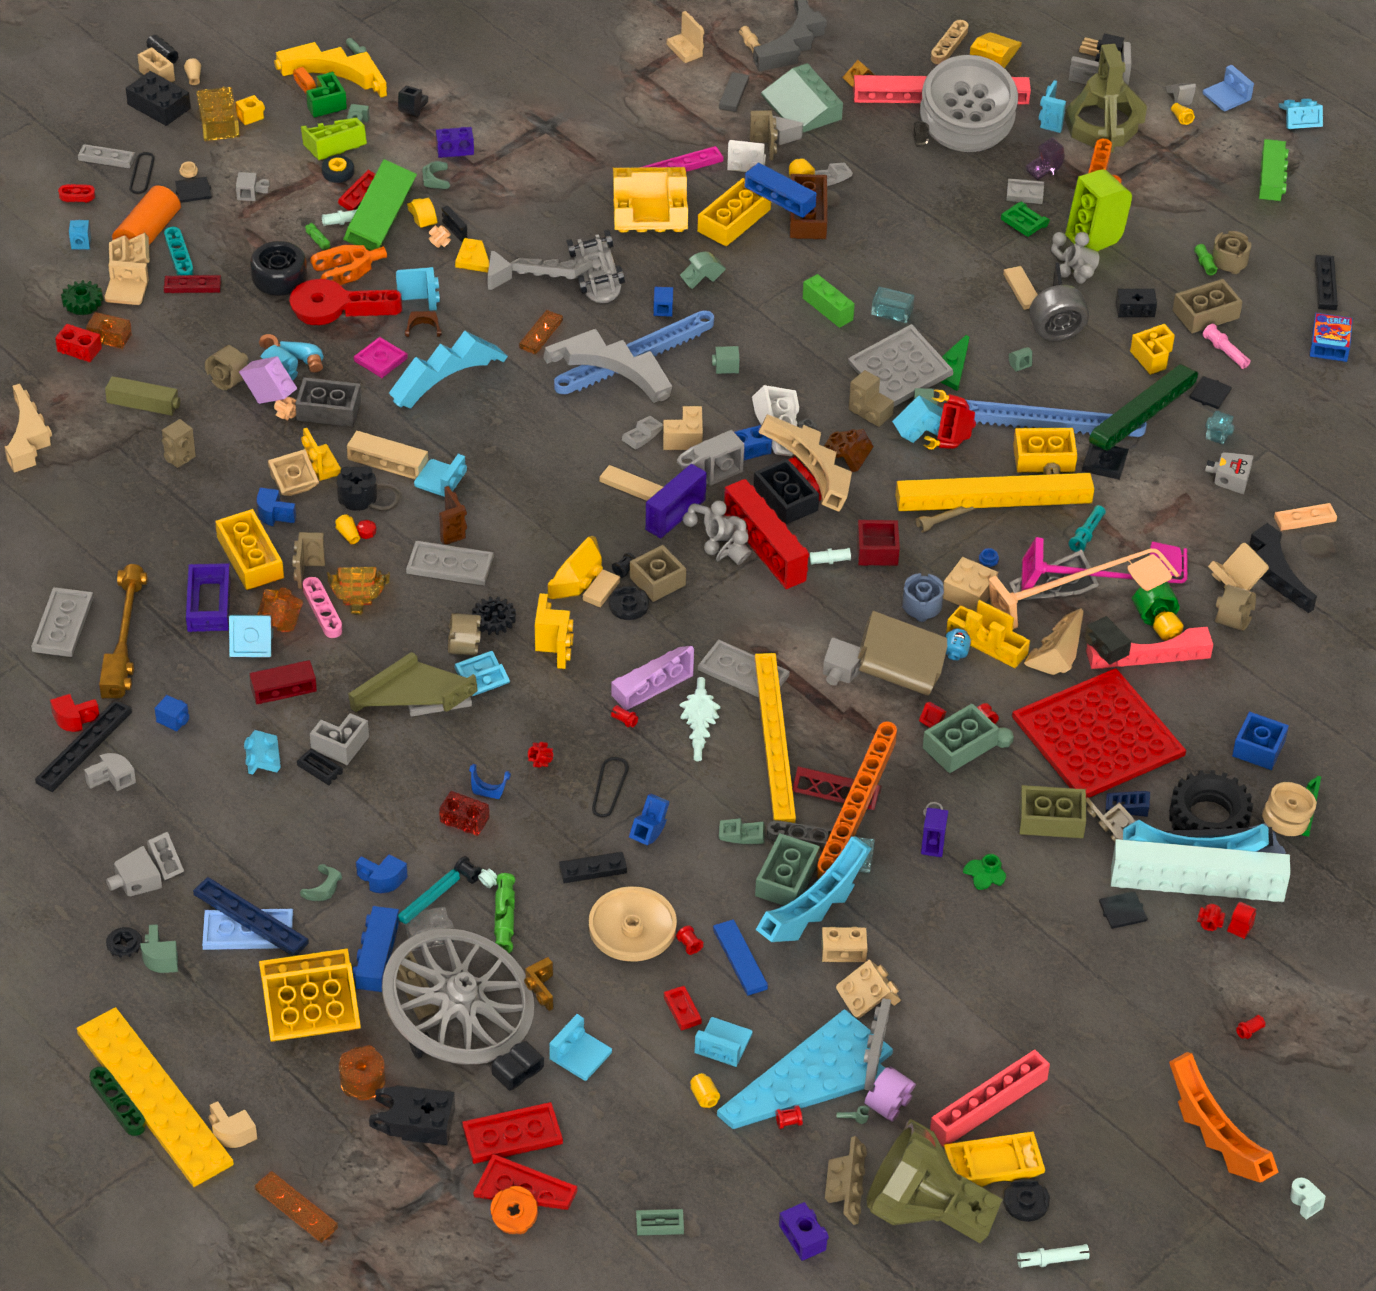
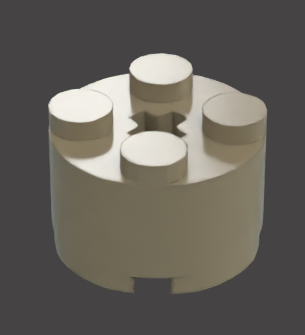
M1228 231V234H1223V232L1218 234L1214 241L1212 253L1215 266L1232 274L1240 273L1249 262L1251 242L1248 241V237L1237 231Z
M226 345L206 359L205 370L207 375L211 374L213 378L211 381L216 387L221 390H228L244 380L239 371L248 365L249 359L245 353H240L231 345Z
M1227 584L1223 597L1219 596L1216 602V608H1219L1215 622L1234 629L1245 630L1252 619L1249 616L1250 612L1255 610L1256 594Z
M451 614L448 653L477 656L478 644L475 643H480V631H478L477 627H480L481 615Z

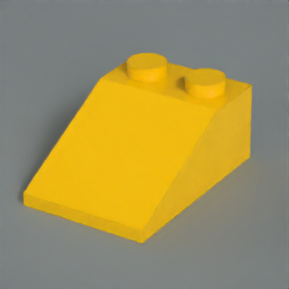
M989 32L977 37L970 47V55L991 59L1005 68L1021 47L1022 42Z

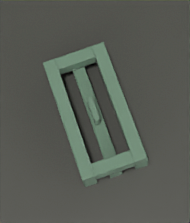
M683 1209L636 1210L637 1236L684 1234ZM679 1218V1220H665V1219ZM641 1219H655L653 1221H641Z

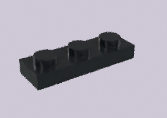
M623 852L559 861L563 884L627 873Z

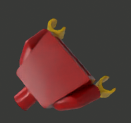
M934 390L940 394L938 399L932 397L934 401H946L943 406L937 437L939 440L925 436L924 439L931 442L929 445L923 446L930 450L936 446L938 448L955 449L964 440L970 439L972 429L976 426V421L974 420L975 412L969 410L970 406L964 398L952 394L946 395L943 390Z

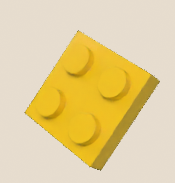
M540 593L535 619V651L557 653V668L565 669L566 662L571 660V648L569 647L573 646L574 634L570 632H573L574 620L570 619V611L552 610V604L548 602V594Z

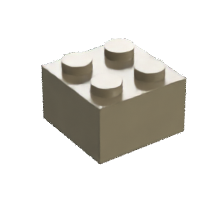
M661 545L630 561V579L641 590L645 591L647 596L654 602L686 585V568L664 545Z

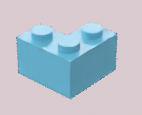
M919 395L892 422L903 438L914 443L926 430L938 436L943 409Z

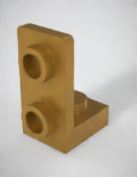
M547 957L525 968L526 978L524 982L526 987L530 991L533 990L540 1005H544L550 1011L553 1009V996L542 983L553 976V962Z

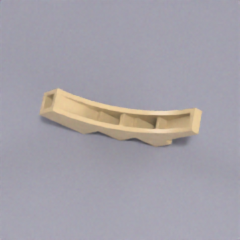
M767 414L759 429V433L776 441L796 455L814 475L822 495L821 504L840 512L848 496L852 472L834 465L836 452L819 445L821 432L805 425L799 428Z

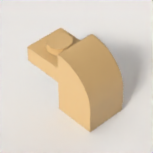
M218 1101L210 1105L211 1115H209V1120L212 1125L213 1134L222 1146L237 1148L257 1139L256 1125L246 1110L228 1117Z

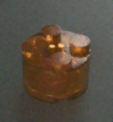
M280 588L279 590L266 589L263 592L257 615H271V625L278 627L277 631L289 632L295 629L303 601L292 595L291 591L286 588Z
M366 1045L351 1049L341 1055L339 1076L342 1091L349 1097L350 1095L357 1097V1100H369L375 1097L377 1089L383 1088L386 1082L385 1063L381 1054L374 1047Z

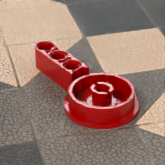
M313 279L303 282L290 295L291 309L300 321L309 325L331 323L340 317L343 310H345L346 317L397 315L403 310L401 293L397 290L347 291L340 284L328 279Z

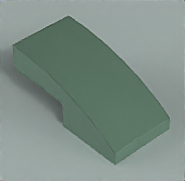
M741 818L721 820L719 839L739 844H763L765 841L764 822L742 824Z

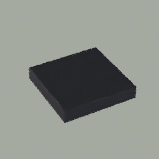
M1090 443L1082 472L1120 480L1129 449L1114 446L1106 451Z

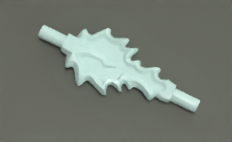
M703 677L697 678V689L694 694L688 695V700L680 704V707L685 709L681 719H688L687 724H692L690 728L693 729V732L689 738L692 739L695 761L702 760V749L706 743L704 738L710 737V733L707 731L708 723L716 724L714 719L719 718L716 710L720 709V706L712 701L714 697L707 695L705 678Z

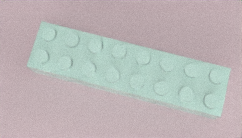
M1119 839L1115 841L1111 865V887L1268 900L1273 902H1284L1290 878L1289 854Z

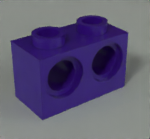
M472 127L436 130L438 158L474 155Z

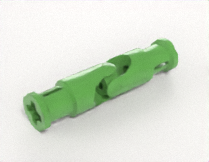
M501 873L496 878L498 890L495 894L494 935L496 936L495 943L510 953L513 949L511 937L514 935L515 892L513 885L515 877L510 873Z

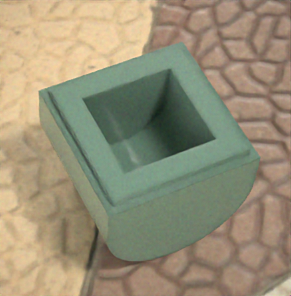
M1029 347L1009 353V363L1016 372L1032 366V350Z

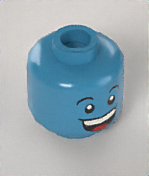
M962 629L949 631L945 635L948 645L946 650L948 658L951 660L965 658L969 653L971 645L970 636Z

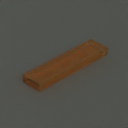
M269 1172L255 1185L257 1192L321 1243L338 1228L337 1222L274 1172Z

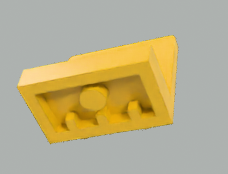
M304 428V436L301 437L302 444L319 481L339 475L341 468L328 445L317 446L309 430Z

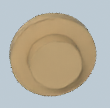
M184 162L180 167V174L183 177L192 178L198 173V168L193 162Z

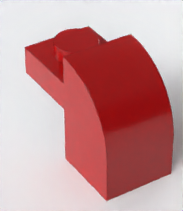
M67 694L50 700L52 714L57 725L66 731H83L82 724L92 722L99 716L96 699L75 705L71 695Z

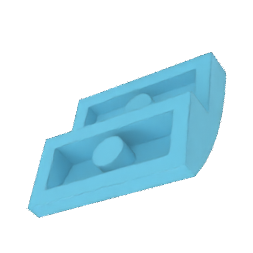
M493 651L456 663L454 666L457 674L466 678L472 674L476 676L478 691L472 696L510 683L503 665H499Z

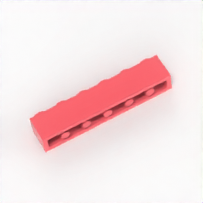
M1034 1049L931 1117L930 1130L935 1133L943 1147L944 1144L955 1142L1047 1081L1050 1064Z

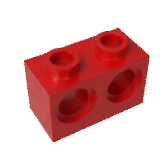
M66 324L55 337L57 352L87 362H91L102 349L100 334L70 324Z

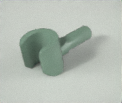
M860 1106L857 1112H837V1118H851L860 1124H864L869 1118V1115H866L869 1112V1108L867 1106Z

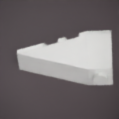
M764 385L752 396L755 414L761 425L768 414L797 426L796 415L799 412V403L795 390ZM772 440V449L775 454L790 457L793 455L787 448Z

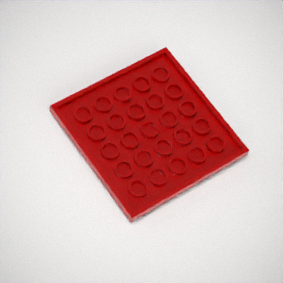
M1117 668L1012 713V718L1068 787L1086 789V798L1104 792L1186 755V749Z

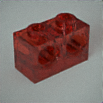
M450 791L439 808L440 822L478 836L490 818L489 804Z

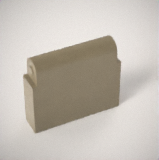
M872 611L866 623L857 657L861 659L859 671L929 696L941 675L948 646L947 638Z

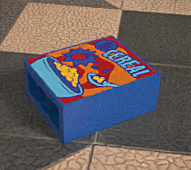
M1315 313L1310 357L1347 362L1351 344L1353 318Z

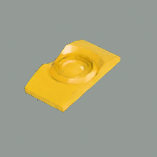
M1034 1131L944 1144L945 1154L955 1172L980 1187L998 1181L1013 1182L1021 1178L1029 1179L1045 1173V1167Z

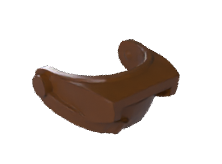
M411 311L408 326L405 329L406 337H409L412 327L422 323L434 326L437 329V337L442 335L435 311Z

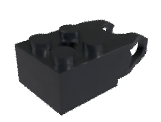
M399 1085L380 1088L375 1091V1101L391 1109L386 1112L370 1115V1127L389 1136L402 1137V1140L448 1145L455 1111V1092ZM381 1095H388L390 1098H384ZM376 1120H379V1121H381V1122H383V1123H385V1124H379V1123H376L375 1121H376Z

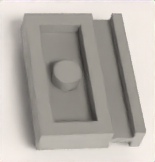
M1073 56L1069 80L1087 84V81L1095 73H1098L1099 62Z
M1008 179L1006 201L1042 204L1044 182Z

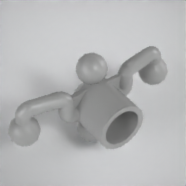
M1062 232L1055 233L1052 238L1051 251L1060 261H1065V263L1060 265L1061 278L1069 277L1072 267L1077 283L1083 284L1086 279L1093 276L1099 263V253L1084 247L1089 243V236L1085 232L1078 233L1075 236L1076 243L1066 248L1064 253H1062L1059 247L1066 243V235Z
M715 501L711 509L700 504H691L688 512L683 516V523L688 527H693L698 522L696 512L705 514L704 525L709 540L705 543L704 550L709 555L718 553L720 546L717 541H729L733 537V542L743 545L749 539L744 520L737 516H723L727 510L723 501Z

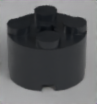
M343 467L340 470L336 480L340 504L342 503L349 510L360 511L367 509L368 505L376 502V476L370 467Z

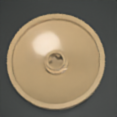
M622 887L606 893L596 901L589 915V933L592 941L603 953L618 960L643 961L651 959L664 952L670 946L676 934L677 919L672 905L659 893L643 887Z

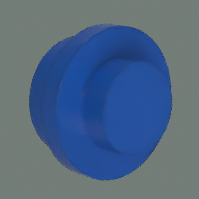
M991 548L984 549L979 555V562L987 567L995 566L999 561L997 552Z

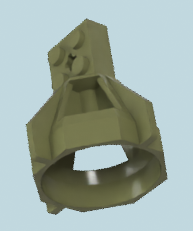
M1116 44L1101 45L1098 73H1095L1087 81L1081 94L1066 108L1065 121L1072 138L1095 148L1097 140L1102 138L1108 139L1112 142L1111 153L1114 152L1115 147L1124 146L1138 132L1139 124L1145 122L1147 110L1146 103L1123 80L1126 66L1125 62L1121 60V52L1118 51ZM1097 105L1099 108L1104 109V127L1091 125L1082 120L1078 114L1084 107ZM1117 109L1129 117L1126 122L1118 126Z
M912 1119L906 1123L903 1132L896 1138L879 1166L866 1196L867 1207L870 1208V1212L892 1225L929 1220L942 1221L978 1243H981L988 1237L1002 1202L1000 1197L960 1174L958 1175L952 1168L935 1133Z

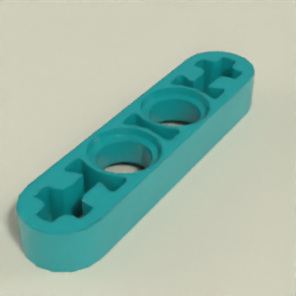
M168 227L164 231L165 242L177 276L194 275L193 265L181 230L177 227Z

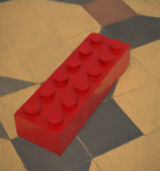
M746 479L726 486L724 503L727 510L724 516H737L745 521L749 536L747 543L785 589L805 582L808 572V550L798 542L797 537L794 534L792 535L786 524L781 522L776 512L770 509L765 499L760 497L755 487L750 485Z

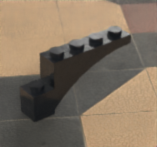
M1264 524L1251 534L1249 544L1269 566L1260 579L1298 607L1310 613L1314 610L1317 595L1310 591L1296 577L1286 562L1280 543L1282 533L1270 524Z

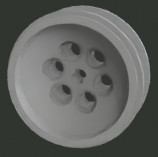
M960 55L949 58L938 64L925 79L920 104L921 120L928 133L945 147L962 152H977L989 149L1002 141L1014 125L1018 104L1017 87L1007 70L991 59L977 55Z

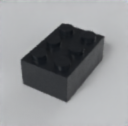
M149 71L126 87L127 104L165 126L191 109L188 91L152 71Z
M787 458L754 472L753 486L756 492L765 499L771 510L773 509L778 518L786 525L818 511L819 493Z

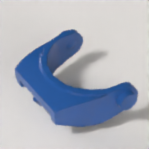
M472 764L469 772H471L473 794L500 799L505 784L511 777L509 771L505 772L503 783L491 785L483 782L478 777L476 764Z

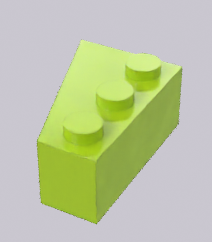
M358 118L334 121L335 124L326 126L323 123H319L318 127L313 128L301 126L303 145L318 160L327 159L335 154H342L347 150L359 148L367 144L365 125Z

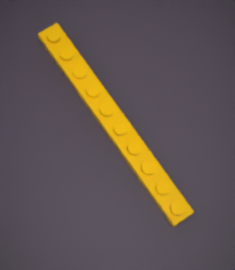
M776 653L755 654L754 660L773 821L779 820L795 823L796 816Z

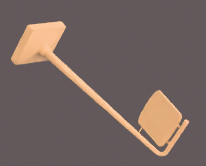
M1147 549L1017 593H1009L997 576L989 578L990 602L992 607L1014 617V630L1018 628V600L1120 563L1130 562L1131 559L1152 552L1160 557L1158 559L1152 554L1128 566V571L1133 579L1145 591H1149L1171 580V571L1176 577L1179 574L1159 550ZM1161 560H1163V562L1167 565V567H1168L1170 570H1168V569L1166 568V566L1161 562Z

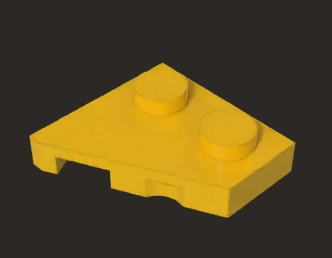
M464 238L455 261V267L488 272L489 260L483 242L481 240Z

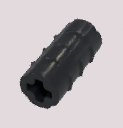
M152 35L147 39L148 48L152 47L171 63H176L179 58L178 52L165 42L163 38H160L158 35Z

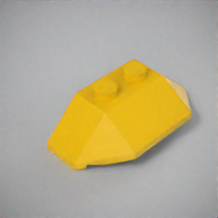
M595 536L587 537L564 562L555 577L548 583V598L557 599L578 596L585 589H588L591 582L599 575L603 569L602 557Z

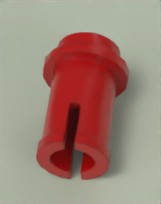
M618 705L612 709L616 713L611 712V717L625 723L626 727H634L637 724L639 718L635 712H629Z
M1256 1015L1247 1022H1240L1236 1032L1240 1038L1249 1039L1253 1033L1264 1028L1266 1024L1262 1016Z

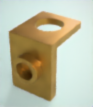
M857 60L843 76V79L854 87V75H866L867 73L872 76L876 75Z

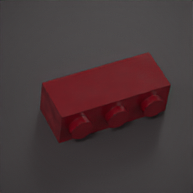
M310 660L249 673L250 687L256 705L317 692L316 677Z

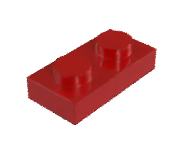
M685 986L664 992V999L681 1031L702 1024V1018Z

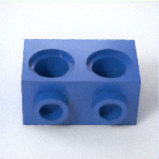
M761 425L734 432L744 443V460L771 454L772 439L759 433Z

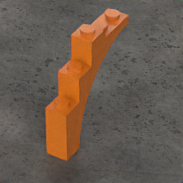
M1186 1052L1171 1060L1169 1064L1181 1096L1178 1104L1184 1122L1200 1126L1206 1147L1222 1152L1228 1172L1259 1183L1279 1173L1272 1152L1251 1141L1222 1111L1207 1088L1193 1054Z

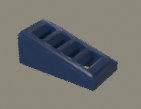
M1149 791L1107 793L1105 812H1108L1115 806L1112 805L1113 801H1117V804L1125 802L1122 806L1130 815L1148 817L1150 806Z

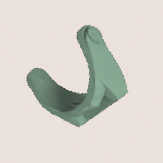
M434 161L422 168L424 186L448 189L450 187L448 181L438 179L433 175L437 171L447 170L448 164L446 162Z
M320 864L318 870L328 875L326 881L316 888L302 889L300 891L301 897L311 901H325L332 898L337 888V881L342 879L341 873L332 867Z

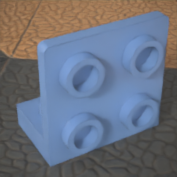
M1233 65L1226 67L1224 81L1204 89L1203 94L1221 110L1227 111L1251 100L1254 83Z

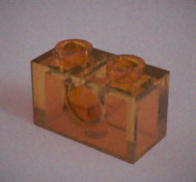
M97 312L94 313L86 326V330L100 334L101 344L121 349L124 348L132 335L130 320Z

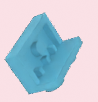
M254 730L244 742L248 774L253 775L257 768L277 773L281 768L277 736Z

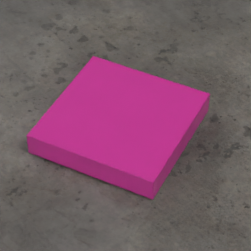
M381 337L354 356V362L381 378L408 359L406 352Z

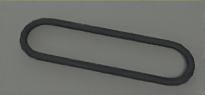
M142 152L137 156L129 186L131 192L140 194L147 190L155 159L152 153ZM142 155H150L152 160L145 188L141 191H135L132 189L139 158Z

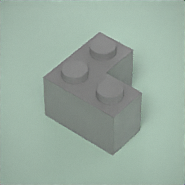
M351 713L339 727L320 720L310 733L311 749L348 765L369 738L368 720Z

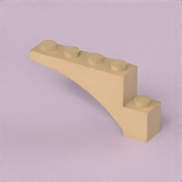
M20 384L12 386L14 399L20 411L19 422L11 442L5 446L6 458L14 473L35 466L36 450L50 446V437H52L49 426H45L42 414L37 413V407L34 402L30 401L28 391L23 390Z

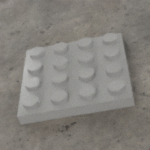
M912 324L848 358V363L858 375L866 370L880 378L879 393L893 400L894 407L913 397L915 388L928 389L953 375V369Z

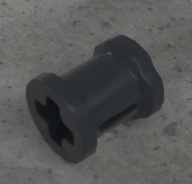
M629 552L625 553L620 561L612 564L613 572L620 576V578L625 577L627 572L630 571V561L636 557Z
M467 856L461 857L456 862L454 870L466 877L467 881L471 884L479 880L478 875L481 873L482 868L472 864Z

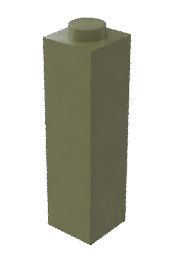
M113 376L105 388L106 400L110 404L171 416L180 406L181 400L175 388Z

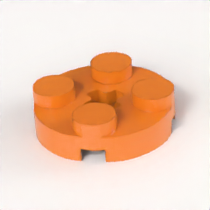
M512 1186L504 1191L501 1190L495 1195L491 1203L490 1210L494 1223L501 1231L508 1234L526 1233L533 1226L538 1216L536 1200L531 1192L523 1187ZM515 1205H519L520 1213L511 1216V1212L508 1210L509 1207L513 1208Z

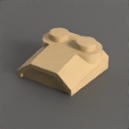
M305 449L268 460L270 475L275 480L281 495L292 496L319 484Z

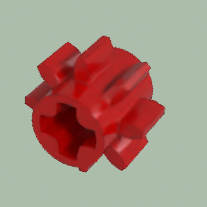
M547 742L533 743V746L528 750V761L534 762L533 767H548V763L553 760V748H547Z
M1208 904L1205 908L1200 907L1197 922L1201 923L1203 929L1214 931L1217 927L1222 928L1225 913H1221L1222 910L1218 905Z

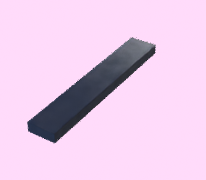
M209 877L193 890L194 896L291 956H297L309 944L308 938Z

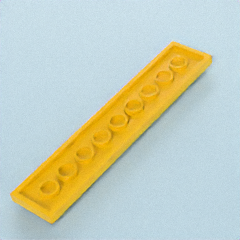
M116 1007L76 1028L77 1034L102 1067L110 1071L142 1113L148 1128L193 1187L234 1165L231 1156Z

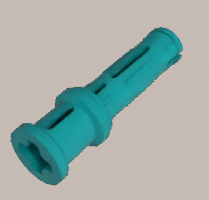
M1095 506L1084 525L1077 528L1075 536L1068 542L1072 551L1085 550L1086 543L1090 542L1093 537L1092 532L1106 513L1102 506Z

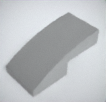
M845 162L829 164L828 170L815 171V175H827V186L842 182L853 174Z
M648 416L637 421L635 429L624 433L622 441L636 450L652 440L663 429V424Z

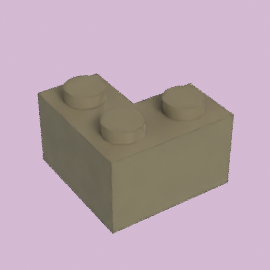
M864 370L851 381L849 410L880 427L893 415L894 401L879 393L880 378Z

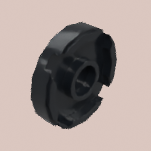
M633 586L620 587L613 591V594L609 597V609L613 615L620 619H638L646 614L649 608V598L645 591L637 590Z
M1016 1179L1004 1191L1003 1204L1006 1211L1020 1221L1030 1222L1038 1220L1049 1209L1050 1195L1048 1190L1034 1179Z

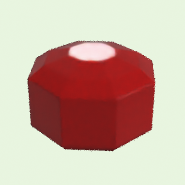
M363 520L356 526L361 538L369 539L376 534V525L373 521Z

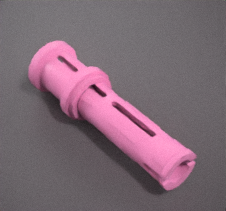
M1210 324L1205 328L1202 336L1205 339H1209L1215 348L1224 351L1241 369L1249 366L1251 360L1230 343L1227 335L1221 333L1215 324Z

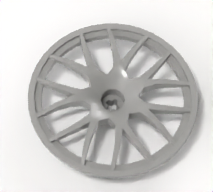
M435 929L419 933L403 942L394 951L384 970L382 995L388 1015L395 1027L418 1049L444 1061L457 1064H482L494 1061L497 1056L509 1053L515 1044L522 1042L530 1029L534 1016L533 992L525 985L524 979L526 974L521 966L498 944L476 933L458 929ZM437 940L445 941L453 972L444 971L436 964L426 943ZM451 940L464 941L475 945L462 964ZM421 946L427 967L409 961L405 957L411 951ZM479 947H482L495 955L498 960L485 975L478 978L468 972V966ZM501 962L507 966L516 981L489 980ZM400 964L432 982L434 987H417L397 980ZM396 987L417 998L401 1005ZM519 988L522 1004L497 1003L488 999L484 993ZM427 1004L439 1006V1012L418 1026L413 1025L404 1012ZM522 1011L516 1028L512 1027L499 1014ZM476 1013L484 1015L510 1035L501 1042L496 1043L481 1027ZM457 1017L463 1027L465 1049L444 1045L448 1021ZM440 1023L438 1042L421 1032ZM472 1032L489 1047L471 1049Z

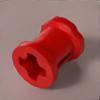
M685 926L677 932L676 939L686 947L687 954L693 955L703 948L704 942L697 938L692 926Z
M795 1105L792 1109L775 1110L779 1129L794 1124L802 1126L803 1120L799 1105Z

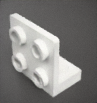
M729 140L727 170L747 172L758 162L765 166V145L762 143Z

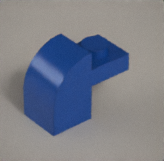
M259 489L257 508L258 516L263 523L274 526L275 521L295 523L296 508L294 503L280 502L279 490Z
M649 794L642 815L634 819L629 838L647 846L655 842L666 824L667 819H665V815L670 802L656 795Z
M390 854L380 865L363 857H360L356 862L357 876L364 881H368L370 891L375 893L394 891L408 877L407 863Z

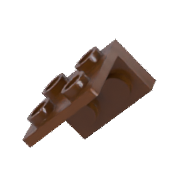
M446 486L444 487L445 511L439 513L440 538L443 545L465 539V530H467L465 516L467 515L466 508L463 504L459 503L456 492H452L450 487Z

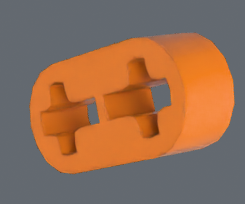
M303 67L293 70L296 83L305 93L307 90L316 88L313 78Z

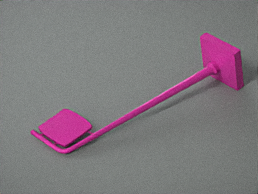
M1035 537L1022 559V591L1033 588L1040 575L1045 572L1075 574L1087 569L1047 564V562L1043 561L1044 539ZM1152 542L1150 549L1159 550L1178 572V577H1180L1182 571L1184 572L1183 579H1171L1167 582L1184 583L1188 577L1187 548L1183 549V555H1181L1179 547ZM1152 552L1150 553V555L1153 554V555H1155L1158 559L1160 558V557L1158 556V554L1152 553ZM1161 560V562L1166 566V568H1167L1168 570H1170V569L1167 567V565L1163 562V560ZM1098 571L1087 575L1134 580L1131 574Z

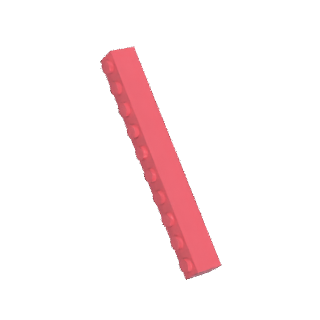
M854 75V102L921 103L923 84L927 76ZM1012 77L1018 91V104H1029L1031 92L1029 77Z

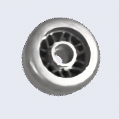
M1056 285L1043 290L1034 298L1030 305V317L1039 336L1049 341H1062L1082 331L1088 322L1089 310L1083 295L1078 289L1069 285Z

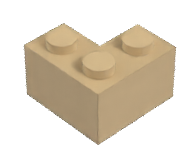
M683 406L682 420L663 421V450H688L690 447L702 443V406Z

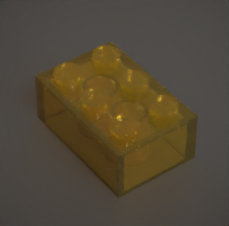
M232 87L196 91L204 141L240 137Z

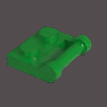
M1022 201L1001 214L1002 221L1027 237L1041 228H1046L1050 222L1049 218L1040 216L1028 208Z

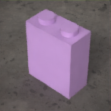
M278 356L252 361L239 371L259 404L285 399L297 389Z

